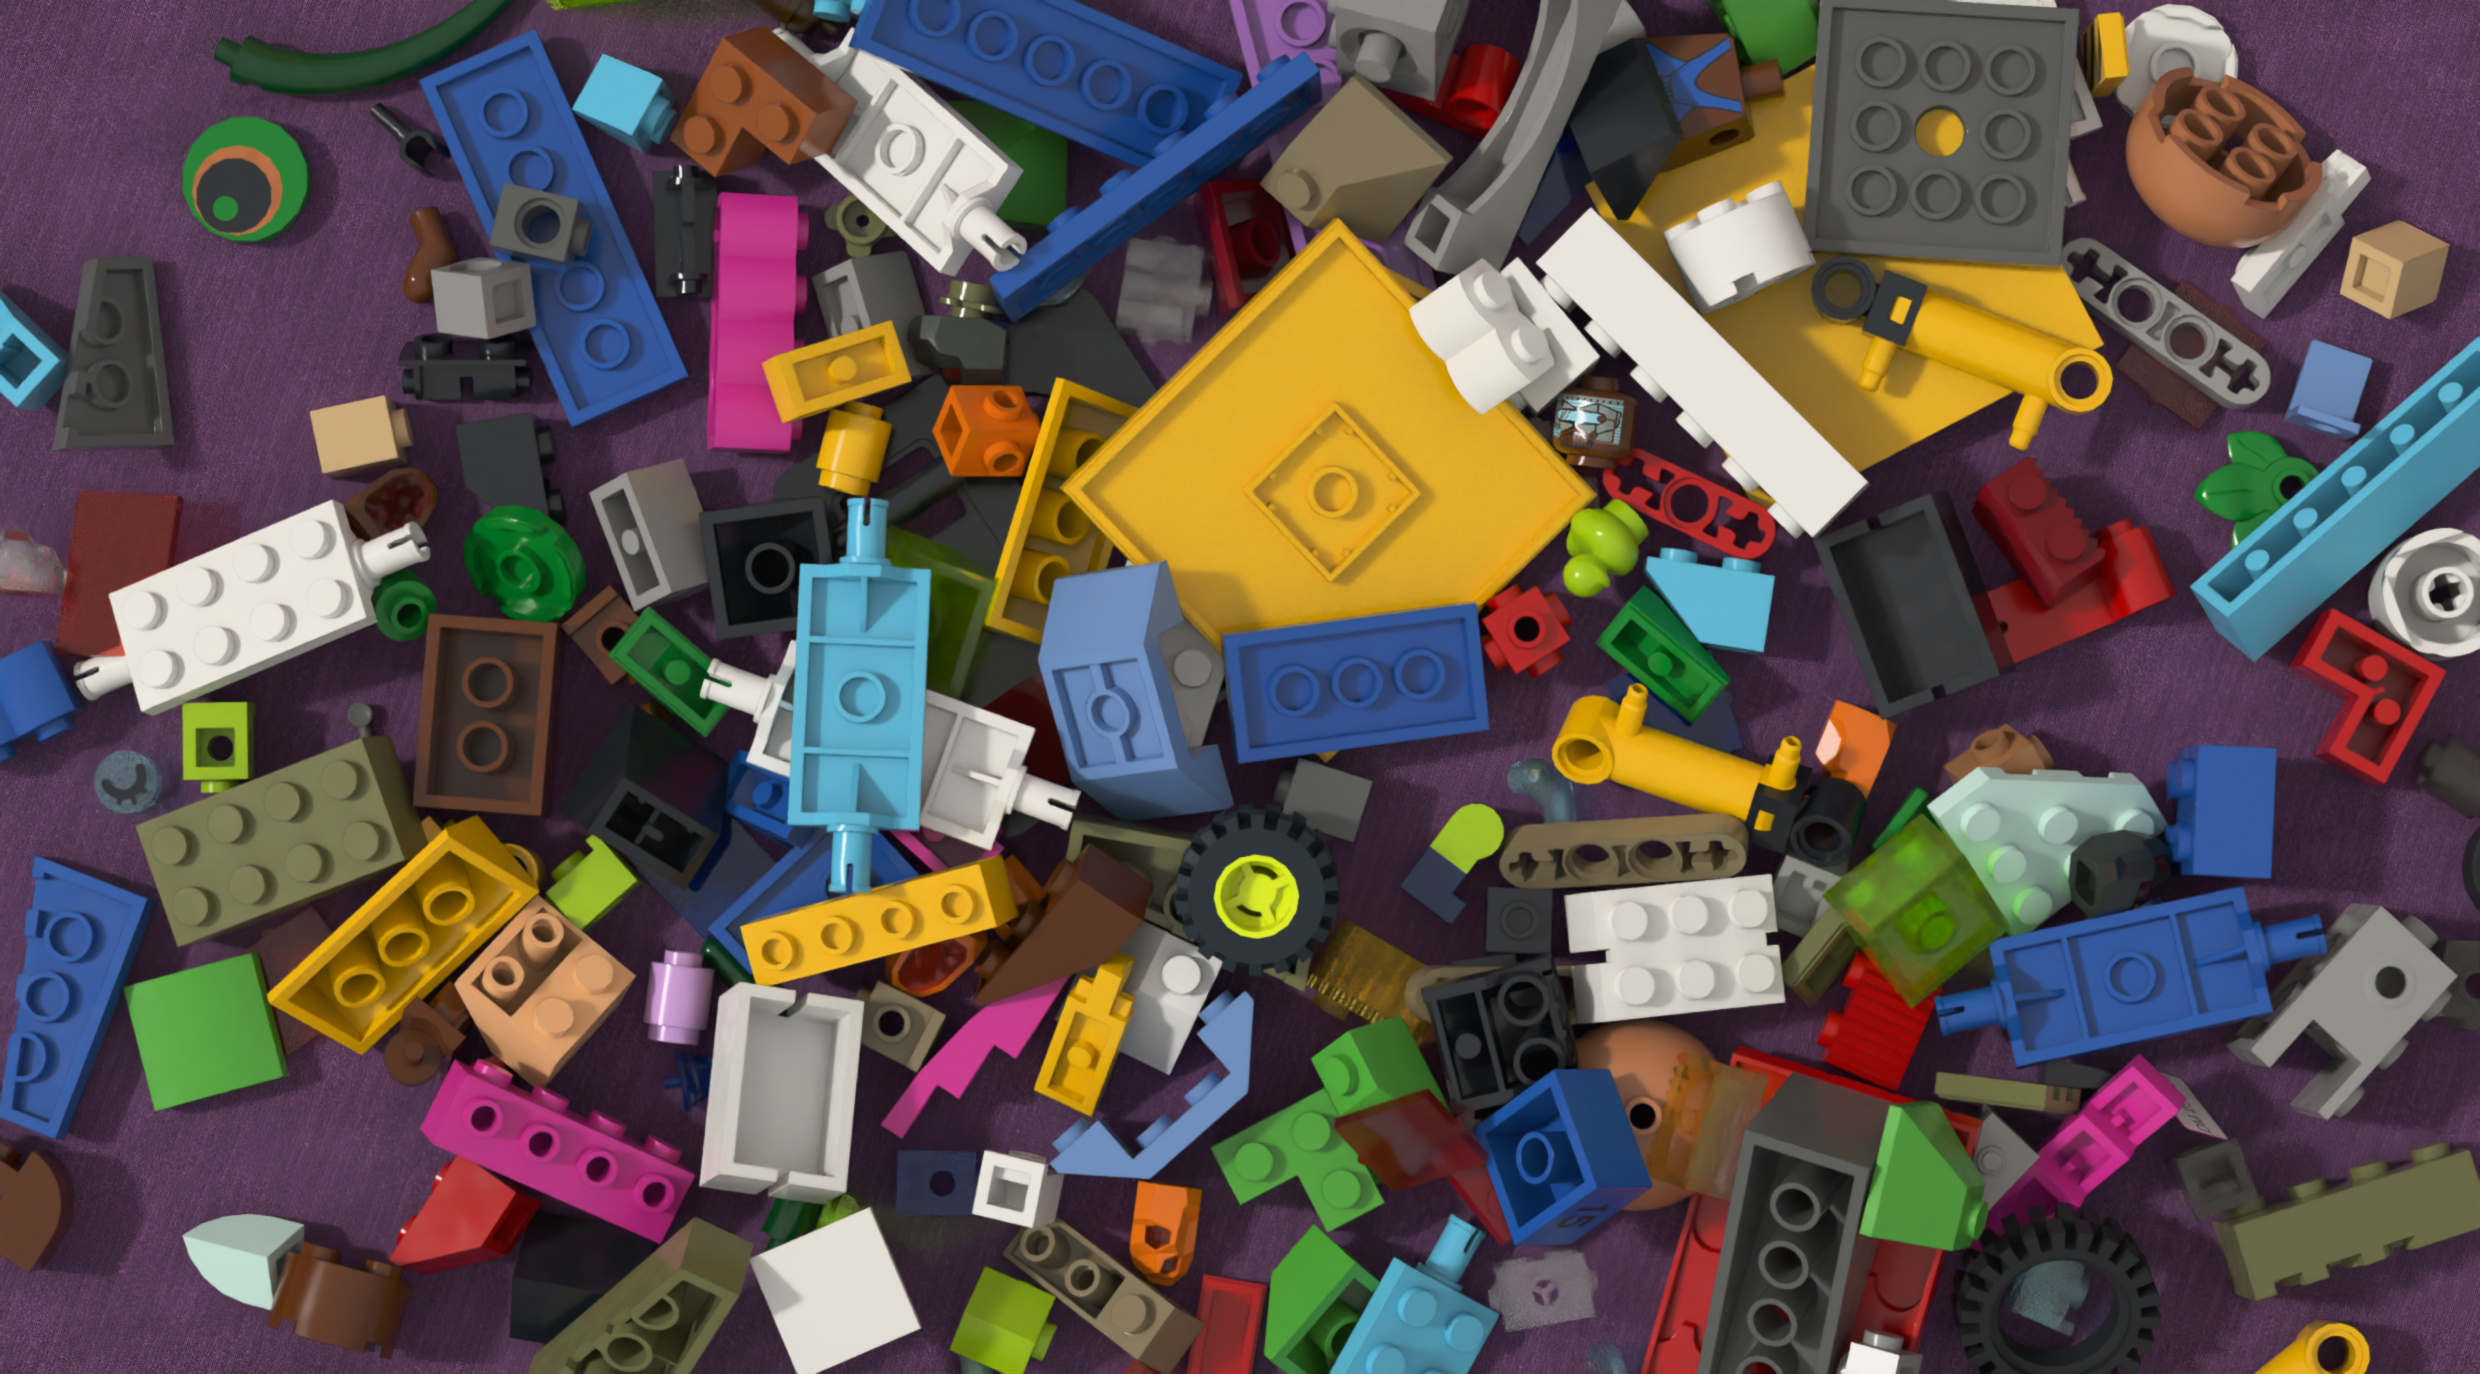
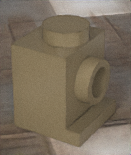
M878 980L873 991L862 986L854 999L864 1001L860 1043L917 1073L920 1072L950 1014L916 997H912L882 980ZM888 1011H896L904 1019V1028L896 1036H889L881 1029V1018Z

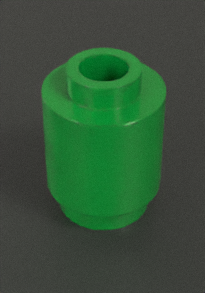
M411 566L382 577L380 586L374 588L371 596L377 619L375 625L385 636L396 641H409L420 637L427 631L429 613L437 614V602L434 594Z

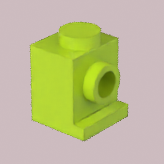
M182 703L183 780L201 781V793H221L239 786L240 780L255 779V703ZM220 736L228 737L233 744L232 755L223 761L217 760L211 752L213 741Z
M593 834L585 840L593 851L585 857L578 850L563 861L551 873L552 878L557 883L546 892L547 896L544 898L547 903L583 932H588L644 882L614 847Z

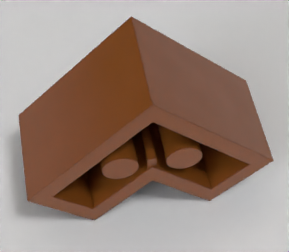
M761 26L722 37L669 140L714 177L757 165L766 147L785 163L793 165L830 153L858 101L768 27Z

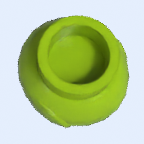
M1613 499L1603 509L1587 508L1577 512L1572 517L1566 547L1568 553L1573 558L1564 567L1563 580L1566 588L1573 595L1582 598L1592 597L1603 588L1610 586L1608 574L1625 576L1637 564L1639 557L1638 545L1649 536V531L1640 516L1626 503L1619 499Z

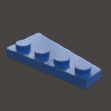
M34 855L31 877L36 878L32 909H27L23 936H28L23 974H18L15 1000H19L15 1033L9 1036L0 1102V1118L52 1139L65 1140L157 900L46 857Z

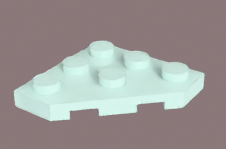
M1977 767L1927 805L1930 813L2000 924L2010 936L2033 931L2072 901L2068 881L2071 853L2088 838L2118 830L2141 832L2155 838L2164 831L2167 824L2145 785L2132 773L2110 772L2108 778L2083 777L2078 771L2033 769L2032 774L2028 775L2006 774L2001 768Z

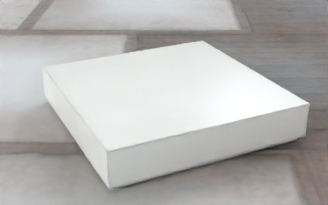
M872 1207L750 1258L753 1271L797 1374H816L922 1328Z

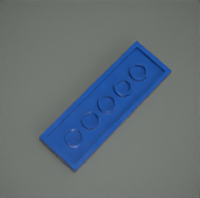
M866 0L848 47L1138 170L1155 159L1151 154L1152 150L1169 135L1183 130L1187 136L1205 123L1207 120L1204 117V113L1207 109L1225 95L1232 92L1236 93L1243 76L1240 72L1074 0Z
M531 30L420 79V84L489 241L504 182L579 199L587 208L585 218L593 220L592 235L587 253L584 257L575 255L572 270L500 254L494 250L497 259L530 263L536 326L528 329L571 427L574 430L691 379L537 30ZM550 212L537 215L529 225L530 240L539 244L553 240L560 230L559 216Z
M1304 50L1292 60L1287 54L1276 58L1257 74L1256 79L1259 81V84L1241 97L1232 92L1216 101L1204 113V117L1207 120L1205 123L1187 136L1183 130L1169 135L1152 150L1151 154L1155 159L1137 172L1133 173L1130 168H1126L1115 174L1099 189L1102 197L1086 209L1081 211L1078 206H1073L1061 213L1047 226L1046 229L1050 235L1030 249L1027 247L1024 255L1018 253L1014 248L1010 250L1011 253L1020 259V262L1007 271H998L996 269L997 273L989 278L997 301L1013 323L1018 321L1198 190L1201 184L1213 180L1321 102L1323 99L1320 70Z

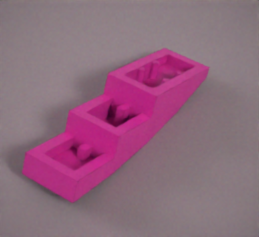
M1072 975L989 1003L967 1021L922 1068L880 1125L902 1139L906 1137L938 1086L958 1099L961 1098L995 1046L1015 1059L1018 1058Z
M2139 1054L2079 1106L2078 1112L2068 1116L2034 1148L2040 1156L2039 1159L1988 1211L1984 1230L1990 1227L1998 1237H2001L2005 1234L2001 1218L2013 1212L2020 1226L2031 1223L2027 1207L2042 1205L2046 1219L2055 1218V1203L2070 1204L2072 1212H2075L2082 1205L2088 1193L2126 1163L2138 1145L2181 1110L2187 1098ZM1972 1239L1970 1247L1982 1252L1980 1240Z

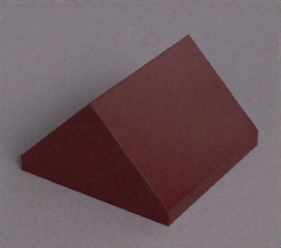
M1263 179L1209 181L1199 186L1192 199L1221 322L1231 320L1296 256L1283 206L1259 184Z

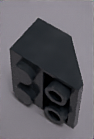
M628 701L559 809L589 833L685 890L720 837L730 763L633 702Z

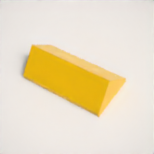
M1056 377L980 623L984 629L1041 646L1054 580L1061 576L1107 568L1114 544L1059 487L1124 425L1139 408L1069 380Z
M478 815L447 827L267 994L268 1001L271 1005L358 1054L363 1055L402 1019L403 1010L416 996L423 1000L540 892L537 883Z

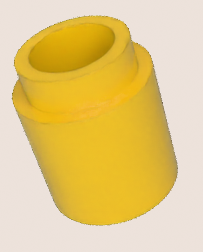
M851 401L845 403L843 411L830 409L816 468L821 470L819 486L868 498L871 483L878 484L892 429V424L880 421L883 412L882 408Z

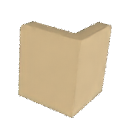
M2400 220L2357 235L2352 239L2340 294L2388 319H2393L2430 304L2437 298L2450 244Z

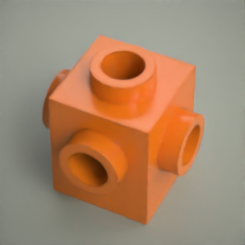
M951 385L932 432L951 476H1021L1030 454L1035 448L1041 425L1037 414L1032 412L1021 386Z

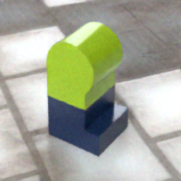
M1470 804L1461 807L1452 815L1398 887L1447 925H1451L1466 905L1452 893L1477 860L1491 856L1499 848L1503 840L1504 826L1500 816L1492 808L1484 804Z

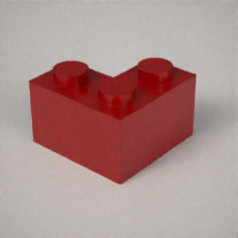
M2334 608L2318 614L2288 668L2344 699L2314 756L2369 787L2386 783L2447 672Z

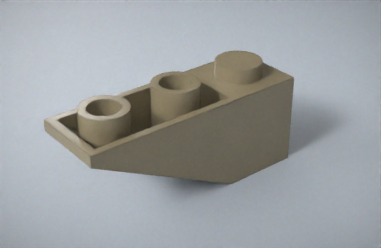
M1057 1214L1054 1223L1035 1228L1022 1226L1002 1253L1005 1258L1132 1357L1162 1374H1170L1205 1326V1323Z

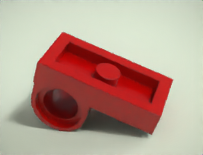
M1478 43L1466 47L1460 56L1452 53L1435 101L1378 86L1376 88L1389 100L1398 105L1483 140L1507 103L1519 77L1521 65L1511 53L1504 49Z

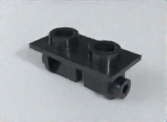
M694 165L674 166V171H652L656 298L711 297L713 220L715 198L717 197L716 177L707 170H699V166Z
M427 333L416 336L414 341L406 342L398 358V366H413V368L403 369V393L415 394L416 400H461L463 397L462 377H473L474 400H519L520 394L532 393V369L520 368V366H526L534 347L533 341H516V336L513 334H506L491 339L478 338V341H453L451 335L444 333Z

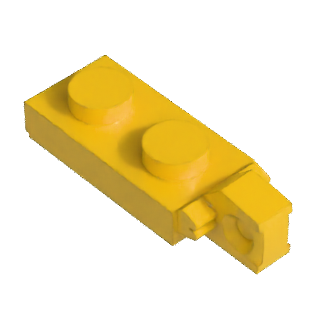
M1117 950L1108 962L1099 966L1095 978L1086 973L1082 974V977H1080L1078 983L1075 984L1067 997L1036 1081L1035 1091L1085 1115L1093 1116L1100 1104L1135 1011L1132 1007L1136 997L1123 991L1129 979L1135 958Z

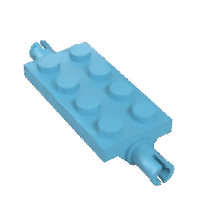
M851 498L847 500L846 556L840 557L838 564H800L788 826L826 828V832L833 833L831 882L828 891L836 893L848 892V869L850 866H853L852 892L854 894L871 893L872 835H878L879 830L920 832L932 572L931 569L892 566V560L885 558L887 511L890 502L871 498L870 524L868 526H865V499Z
M1451 1214L1448 1218L1449 1222L1425 1264L1418 1262L1416 1267H1412L1394 1257L1329 1374H1467L1500 1314L1461 1293L1460 1291L1463 1286L1458 1284L1480 1242L1486 1237L1487 1233Z

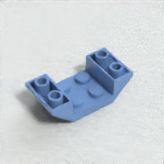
M1167 560L1066 575L1055 579L1038 656V663L1072 782L1116 818L1125 821L1224 810L1234 805L1218 744L1192 748L1187 746L1157 636L1183 622Z
M1227 989L1198 1014L1206 1026L1196 1034L1230 1073L1221 1080L1212 1071L1184 1096L1191 1105L1187 1111L1174 1122L1164 1113L1135 1139L1142 1148L1137 1155L1131 1151L1102 1117L1092 1126L1082 1117L1052 1143L1060 1154L1049 1164L1057 1173L1151 1179L1248 1093L1254 999L1246 990L1235 998Z

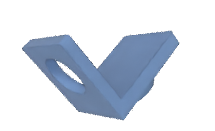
M2312 340L2309 343L2284 422L2341 441H2346L2358 435L2361 425L2354 423L2353 419L2368 377L2372 359L2318 340Z

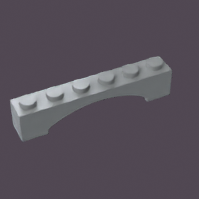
M1541 0L1539 16L1528 56L1507 103L1482 142L1459 169L1438 188L1430 187L1427 190L1403 241L1404 245L1435 270L1458 275L1483 258L1496 271H1500L1622 0Z

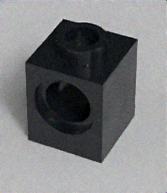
M1485 888L1483 952L1543 954L1551 952L1553 889Z

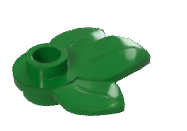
M2241 431L2229 434L2227 436V449L2232 464L2212 472L2194 492L2195 500L2205 509L2226 520L2236 521L2232 531L2230 551L2289 501L2280 492V484L2284 478H2297L2304 488L2319 475L2318 470L2311 463L2301 458L2288 457L2275 438L2259 431Z

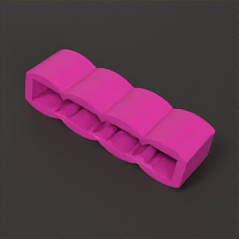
M721 192L715 198L707 451L784 455L790 451L791 440L800 441L803 419L787 424L781 423L761 364L779 354L805 347L803 339H794L795 314H804L807 299L806 276L796 275L797 250H806L809 234L808 213L798 212V196Z

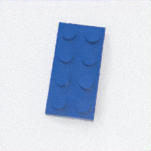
M1473 601L1220 633L1234 761L1238 764L1490 730L1477 603Z

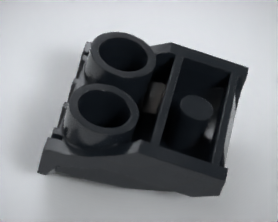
M1546 952L1536 958L1506 967L1440 981L1422 987L1423 1002L1426 1003L1446 1078L1452 1115L1509 1103L1554 1069H1580L1576 1040L1560 976L1551 952Z

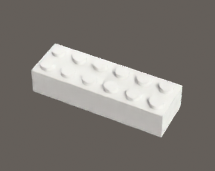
M1591 207L1536 262L1547 273L1539 283L1548 294L1568 313H1571L1579 305L1592 318L1584 329L1614 358L1624 350L1638 364L1630 375L1659 403L1669 395L1684 410L1675 420L1701 446L1706 449L1715 440L1730 455L1721 464L1724 469L1750 493L1760 485L1776 501L1767 511L1794 538L1797 539L1806 531L1812 538L1816 539L1870 486L1868 481Z

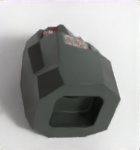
M917 315L909 323L907 342L913 348L917 362L924 367L933 368L938 371L947 385L1005 386L1010 345V326L1008 323L989 319L945 315Z
M2118 830L2091 836L2071 853L2068 881L2072 901L2090 919L2129 911L2132 905L2141 903L2146 899L2152 887L2170 876L2169 867L2172 849L2159 839L2135 831Z

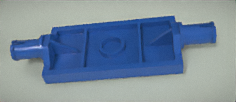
M2240 886L1988 941L1996 977L1990 979L1991 986L1941 997L1940 995L1934 996L1938 1016L1964 1011L1938 1017L1942 1036L1946 1037L1949 1034L2000 1023L2001 1030L2008 1029L2016 1069L2019 1070L2273 1015V1009L2265 973L2271 971L2270 965L2318 954L2321 956L2328 954L2325 935L2321 934L2323 927L2320 916L2316 913L2310 917L2261 927L2259 921H2252L2244 888ZM2321 934V935H2318V936L2308 937V938H2304V939H2297V938H2302V937H2306V936Z

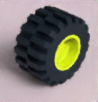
M1250 803L1239 805V809L1236 812L1228 814L1227 810L1215 815L1211 824L1206 828L1202 825L1195 833L1190 846L1184 852L1175 885L1177 887L1175 905L1177 915L1181 914L1183 918L1182 929L1188 940L1194 938L1198 942V952L1208 961L1214 956L1222 961V969L1232 973L1235 972L1236 966L1249 969L1248 976H1263L1264 969L1275 968L1276 974L1290 970L1293 961L1300 959L1303 963L1314 954V948L1319 942L1324 943L1330 933L1332 921L1336 918L1340 878H1338V863L1334 852H1329L1326 846V837L1318 828L1313 831L1306 825L1307 818L1295 811L1292 816L1280 812L1281 806L1267 803L1266 809H1254V804Z

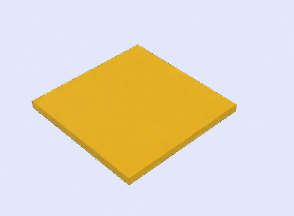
M1816 64L1784 80L1786 96L1750 104L1755 136L1749 141L1671 171L1659 173L1629 220L1616 219L1594 181L1585 185L1600 217L1698 314L1697 307L1693 304L1668 247L1664 232L1681 223L1698 218L1696 213L1725 199L1733 198L1734 203L1747 200L1746 194L1777 180L1781 181L1802 229L1804 228ZM1934 110L1928 112L1917 124V143L1923 151L1930 155H1950L1959 148L1963 141L1964 131L1962 123L1956 115L1949 111ZM1811 252L1816 265L1781 284L1777 285L1774 283L1757 291L1758 294L1709 314H1699L1859 473L2014 393V391L1912 351L1900 350L1898 348L1895 351L1886 376L1881 379L1878 389L1875 392H1871L1859 387L1858 381L1863 371L1862 364L1872 342V338L1861 334L1866 320L1861 318L1857 322L1845 325L1831 323L1820 316L1812 301L1811 288L1813 277L1819 267L1831 258L1840 256L1857 258L1868 266L1874 275L1875 282L1879 284L1885 271L1888 270L1927 285V289L2077 347L2096 350L2104 345L2062 264L2060 268ZM1844 273L1830 278L1824 289L1827 299L1836 307L1846 308L1853 306L1862 296V288L1859 281L1852 275ZM1723 449L1726 457L1728 458L1730 455ZM1760 485L1752 493L1743 487L1749 500L1760 504L1767 510L1776 502Z
M1334 218L1059 487L1133 565L1167 560L1182 616L1222 658L1220 633L1465 601L1477 603V612L1479 613L1486 606V602L1494 598L1571 522L1572 517L1577 512L1583 510L1597 496L1569 464H1565L1566 461L1508 399H1505L1483 415L1467 403L1454 385L1446 362L1427 346L1412 321L1409 308L1418 302L1339 218ZM1339 750L1315 753V755L1321 761L1327 763Z

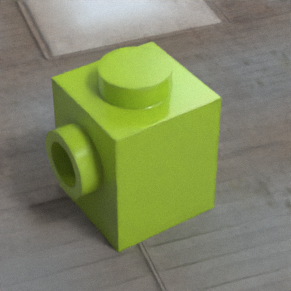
M985 1266L964 1311L949 1350L1004 1374H1023L1030 1357L1043 1361L1052 1341L1057 1325L1046 1320L1056 1296L1037 1289L1028 1282L1016 1280Z

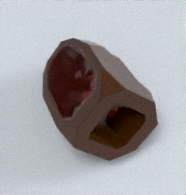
M412 467L391 469L343 504L349 526L357 539H363L366 542L399 529L411 521L417 523L422 528L434 512L438 488L431 478L421 470Z

